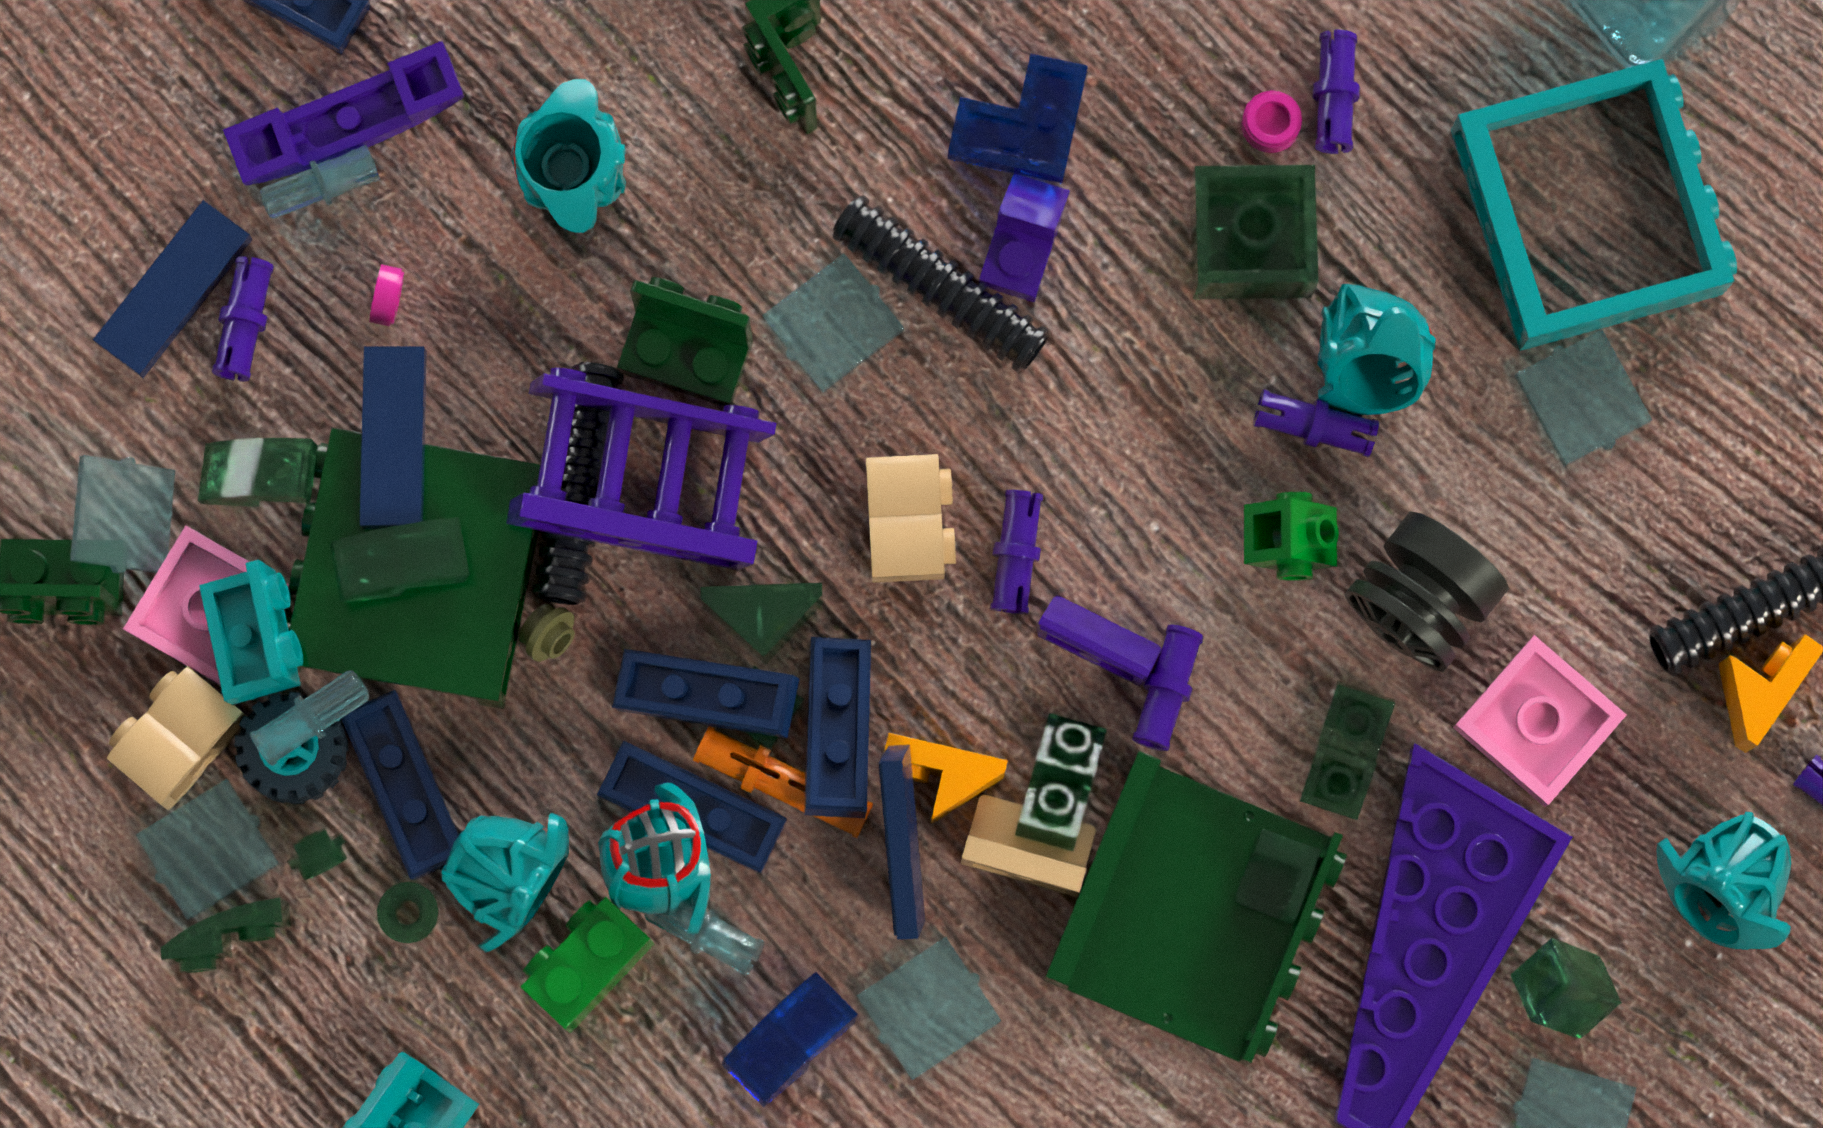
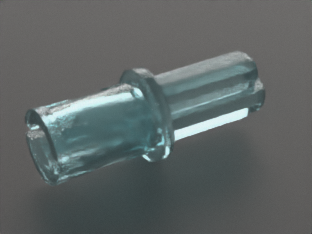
M365 144L344 155L316 164L315 160L310 161L309 170L263 187L260 190V199L267 215L270 218L276 219L321 200L328 206L332 204L331 198L342 195L357 187L379 181L380 177L370 151Z
M346 671L307 698L303 699L301 696L294 698L295 706L257 731L251 732V739L263 758L273 766L278 763V760L314 736H317L319 739L326 737V728L368 701L370 696L367 687L354 671Z
M693 908L678 911L677 914L669 916L666 913H644V917L648 922L690 944V951L692 953L698 954L700 951H703L740 971V974L747 976L752 971L754 965L751 964V961L757 962L764 948L765 942L763 940L756 939L719 919V912L715 909L705 913L704 921L698 934H687Z

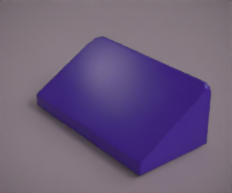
M1060 596L1053 597L1043 613L1036 630L1038 637L1139 687L1143 686L1161 651V647L1158 644Z

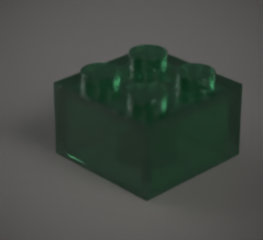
M1315 164L1195 166L1190 182L1193 300L1312 298L1319 282Z

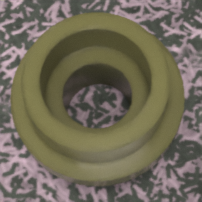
M549 603L543 604L534 610L524 622L519 634L520 642L526 646V654L536 662L544 661L549 657L555 659L562 655L572 643L575 635L572 629L574 615L564 607L555 608Z

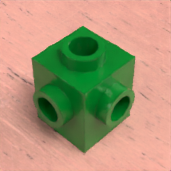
M1282 492L1276 494V500L1244 504V564L1276 570V578L1285 581L1310 580L1313 578V570L1337 567V542L1339 538L1337 507L1312 502V494L1307 492Z

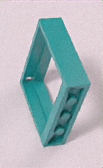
M1663 58L1458 114L1450 130L1519 351L1723 295L1734 283L1733 275L1737 273L1735 253L1728 240L1721 241L1715 219L1719 218L1718 200L1712 186L1709 184L1703 185L1697 164L1701 163L1699 141L1692 129H1685L1679 110L1684 105L1682 89L1677 77L1674 74L1668 75ZM1644 89L1703 272L1546 315L1489 131Z

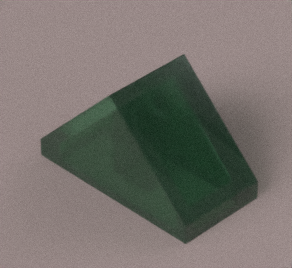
M822 582L701 587V601L703 608L766 665L823 605Z

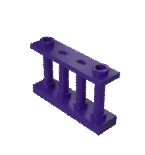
M551 368L550 374L543 373L530 382L528 394L552 400L537 486H531L529 493L523 492L510 500L506 524L737 571L754 564L758 540L739 537L740 528L735 526L749 441L759 443L775 435L777 423L758 419L759 411L745 406L725 405L723 411L588 383L585 382V373L568 368ZM575 404L610 411L596 497L590 498L588 505L565 501L567 493L561 490ZM634 417L668 424L654 510L647 511L646 517L624 513L625 505L619 502ZM691 429L725 436L712 520L705 523L704 529L682 525L683 516L677 514Z

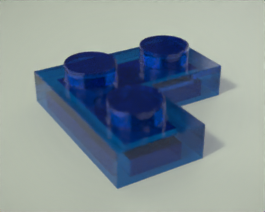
M1030 53L1018 109L960 97L947 159L1063 184L1088 65Z

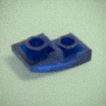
M815 972L769 1012L723 1059L721 1065L764 1108L808 1070L812 1059L855 1024L858 1013Z

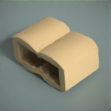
M938 454L866 458L872 583L944 579V565L956 564L954 528L942 529L941 505H953L951 469H939Z
M189 666L185 667L179 674L175 671H170L156 684L149 696L153 701L151 707L138 720L130 717L117 728L109 740V745L113 749L106 758L167 810H170L188 792L207 766L230 744L235 735L241 730L239 724L244 716L247 717L235 705L225 702L223 695Z

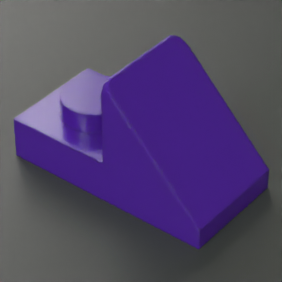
M1016 173L1013 174L998 212L997 225L982 268L979 283L984 282L989 286V289L1035 303L1070 190Z

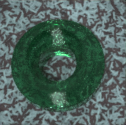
M322 828L295 842L293 847L297 854L288 859L287 863L291 870H299L303 880H308L328 871L347 859L341 846L346 841L342 833L329 836L326 829Z
M403 882L389 888L381 897L377 907V919L382 931L389 938L399 943L411 944L425 939L432 933L439 918V908L433 894L424 886L413 882ZM413 902L419 907V917L412 924H402L398 919V910L404 903Z

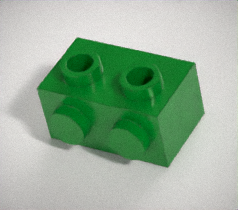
M607 897L598 905L594 904L591 900L583 904L565 925L571 934L555 951L549 945L544 946L522 971L529 978L522 984L521 988L569 1033L586 1018L654 945L653 941Z

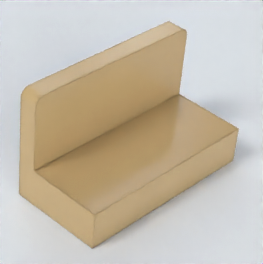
M982 795L978 800L961 858V864L1077 897L1086 872V864L1096 829L1090 824L989 795Z

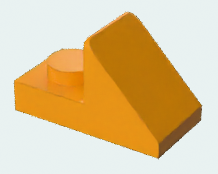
M1804 634L1790 646L1783 641L1779 643L1761 669V671L1769 675L1767 679L1731 655L1719 663L1734 743L1744 753L1759 745L1822 654L1823 646L1808 635Z
M888 733L885 746L886 750L891 745H910L914 782L928 783L930 774L941 777L931 818L932 824L1003 780L1008 761L893 733Z

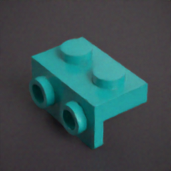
M260 560L247 562V572L199 585L223 698L225 702L231 705L301 685L297 667L303 665V652L296 633L293 630H288L284 609L289 608L291 604L288 586L280 572L276 573L273 568Z
M402 1051L391 1064L382 1070L376 1080L373 1091L358 1112L349 1118L342 1128H464L480 1104L429 1067Z

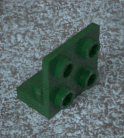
M750 0L745 3L747 24L741 27L747 40L743 44L744 49L760 75L767 71L771 74L772 82L777 92L773 93V97L786 121L790 125L799 121L805 133L809 134L817 129L816 98L787 49L802 44L815 34V26L821 23L820 0Z
M651 277L649 284L634 280L630 294L635 308V315L617 365L619 372L721 406L732 405L753 344L750 318L748 315L741 313L742 306L732 300L715 295H709L706 302L683 295L684 287L659 277Z
M1 539L0 614H6L8 622L17 624L44 623V614L67 615V622L77 625L104 624L105 616H122L126 545L122 541Z

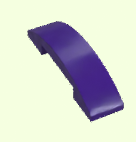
M437 42L388 62L390 70L285 113L277 107L223 129L243 184L248 186L282 178L364 150L432 118L463 99L465 96L444 42Z

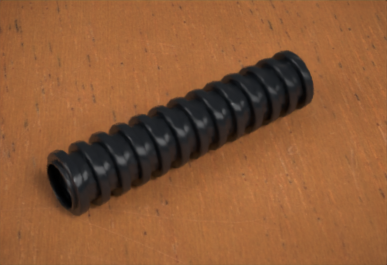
M862 195L859 198H855L845 208L834 225L833 239L837 242L845 239L849 242L847 248L852 253L860 250L864 253L862 256L863 261L868 264L873 261L878 263L877 270L883 275L887 272L893 274L892 281L898 286L903 282L908 285L907 292L911 296H915L918 293L922 295V303L925 306L930 307L934 304L938 307L937 314L940 317L944 318L949 315L953 318L952 325L955 328L959 329L964 326L968 329L967 336L972 340L977 337L981 338L984 349L987 351L991 348L998 351L997 358L1002 362L1007 358L1013 362L1012 369L1017 373L1022 369L1025 370L1032 363L1048 339V328L1042 325L1037 329L1032 325L1034 319L1027 314L1022 318L1017 314L1019 308L1012 303L1007 307L1002 303L1004 297L1001 294L996 293L993 296L987 292L989 286L986 283L975 284L972 273L969 271L963 274L958 271L959 264L954 260L948 263L945 262L942 251L937 249L931 252L928 249V241L924 238L916 241L913 238V230L910 228L904 230L898 228L899 220L895 217L887 220L883 217L885 211L880 206H876L873 209L869 207L870 200L866 196Z
M581 362L573 365L571 368L585 373V382L617 388V385L624 382V374L619 372L617 368L609 365ZM575 404L561 490L567 493L565 501L588 505L589 499L596 497L610 411ZM543 531L542 538L547 541V545L539 550V556L544 559V563L536 568V575L541 577L540 583L533 585V594L537 595L541 600L564 605H579V603L585 602L587 594L581 591L582 585L588 584L590 579L589 574L585 573V567L592 565L593 557L588 554V550L595 547L596 542Z
M1823 547L1817 551V557L1810 554L1803 556L1800 559V565L1794 562L1786 564L1783 573L1778 570L1769 572L1766 581L1759 577L1752 580L1749 589L1743 585L1735 588L1732 597L1726 593L1718 596L1717 604L1715 605L1707 601L1700 605V612L1690 609L1683 613L1682 620L1673 617L1667 620L1665 628L1660 625L1650 628V645L1660 666L1670 675L1676 676L1682 672L1683 665L1691 669L1699 664L1700 657L1708 661L1716 656L1717 649L1725 653L1733 648L1734 641L1742 645L1749 641L1750 634L1759 637L1766 633L1767 626L1773 629L1779 628L1783 625L1784 618L1793 621L1800 617L1801 610L1811 613L1817 609L1818 602L1823 605Z

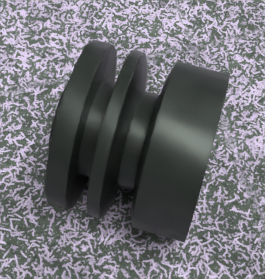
M1410 511L1383 545L1387 555L1398 567V570L1382 562L1371 560L1363 570L1367 581L1356 579L1344 595L1350 606L1367 623L1369 628L1389 646L1433 670L1444 672L1456 657L1450 646L1462 649L1470 639L1467 629L1456 617L1455 613L1471 621L1482 623L1509 590V586L1497 568L1457 533L1422 513Z

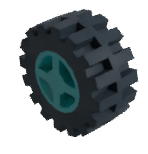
M289 692L287 695H281L280 693L270 695L269 700L263 703L259 701L251 707L253 710L248 717L244 716L239 724L241 730L239 735H235L234 746L237 748V756H235L237 765L241 769L243 777L256 791L273 801L297 805L305 804V801L310 799L317 800L324 796L323 793L331 787L333 789L339 782L337 778L341 771L345 772L348 762L346 760V752L349 751V746L344 733L345 729L331 709L321 701L297 692ZM298 756V758L289 760V762L285 764L288 759Z

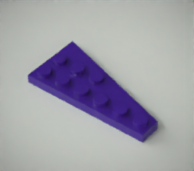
M1415 743L1411 746L1334 1122L1343 1128H1404L1573 838Z

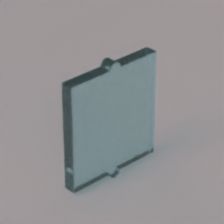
M844 253L762 315L768 326L787 348V359L789 361H797L822 393L904 331L902 324L879 297L880 288L877 285L870 286Z
M1603 330L1567 348L1560 345L1556 346L1551 356L1515 374L1518 383L1564 466L1601 447L1605 450L1612 449L1615 445V440L1652 421Z
M89 455L79 456L70 561L110 566L113 573H121L126 571V569L157 573L169 553L175 470L136 464L133 457H126L118 461Z
M225 779L136 834L158 871L155 875V880L167 886L188 921L280 864L258 829L260 825L259 817L249 814L228 779Z
M946 937L857 995L881 1032L878 1036L879 1042L890 1046L911 1080H914L1001 1022V1019L977 985L980 980L979 975L968 971Z
M1532 1058L1521 1100L1513 1104V1110L1517 1113L1513 1128H1627L1637 1088Z

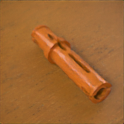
M712 726L707 728L696 750L693 761L701 762L742 782L740 788L749 793H752L755 788L804 812L805 772L771 757L772 750L762 745L757 750L715 730ZM867 802L865 818L814 817L852 834V837L857 839L869 816L873 803Z

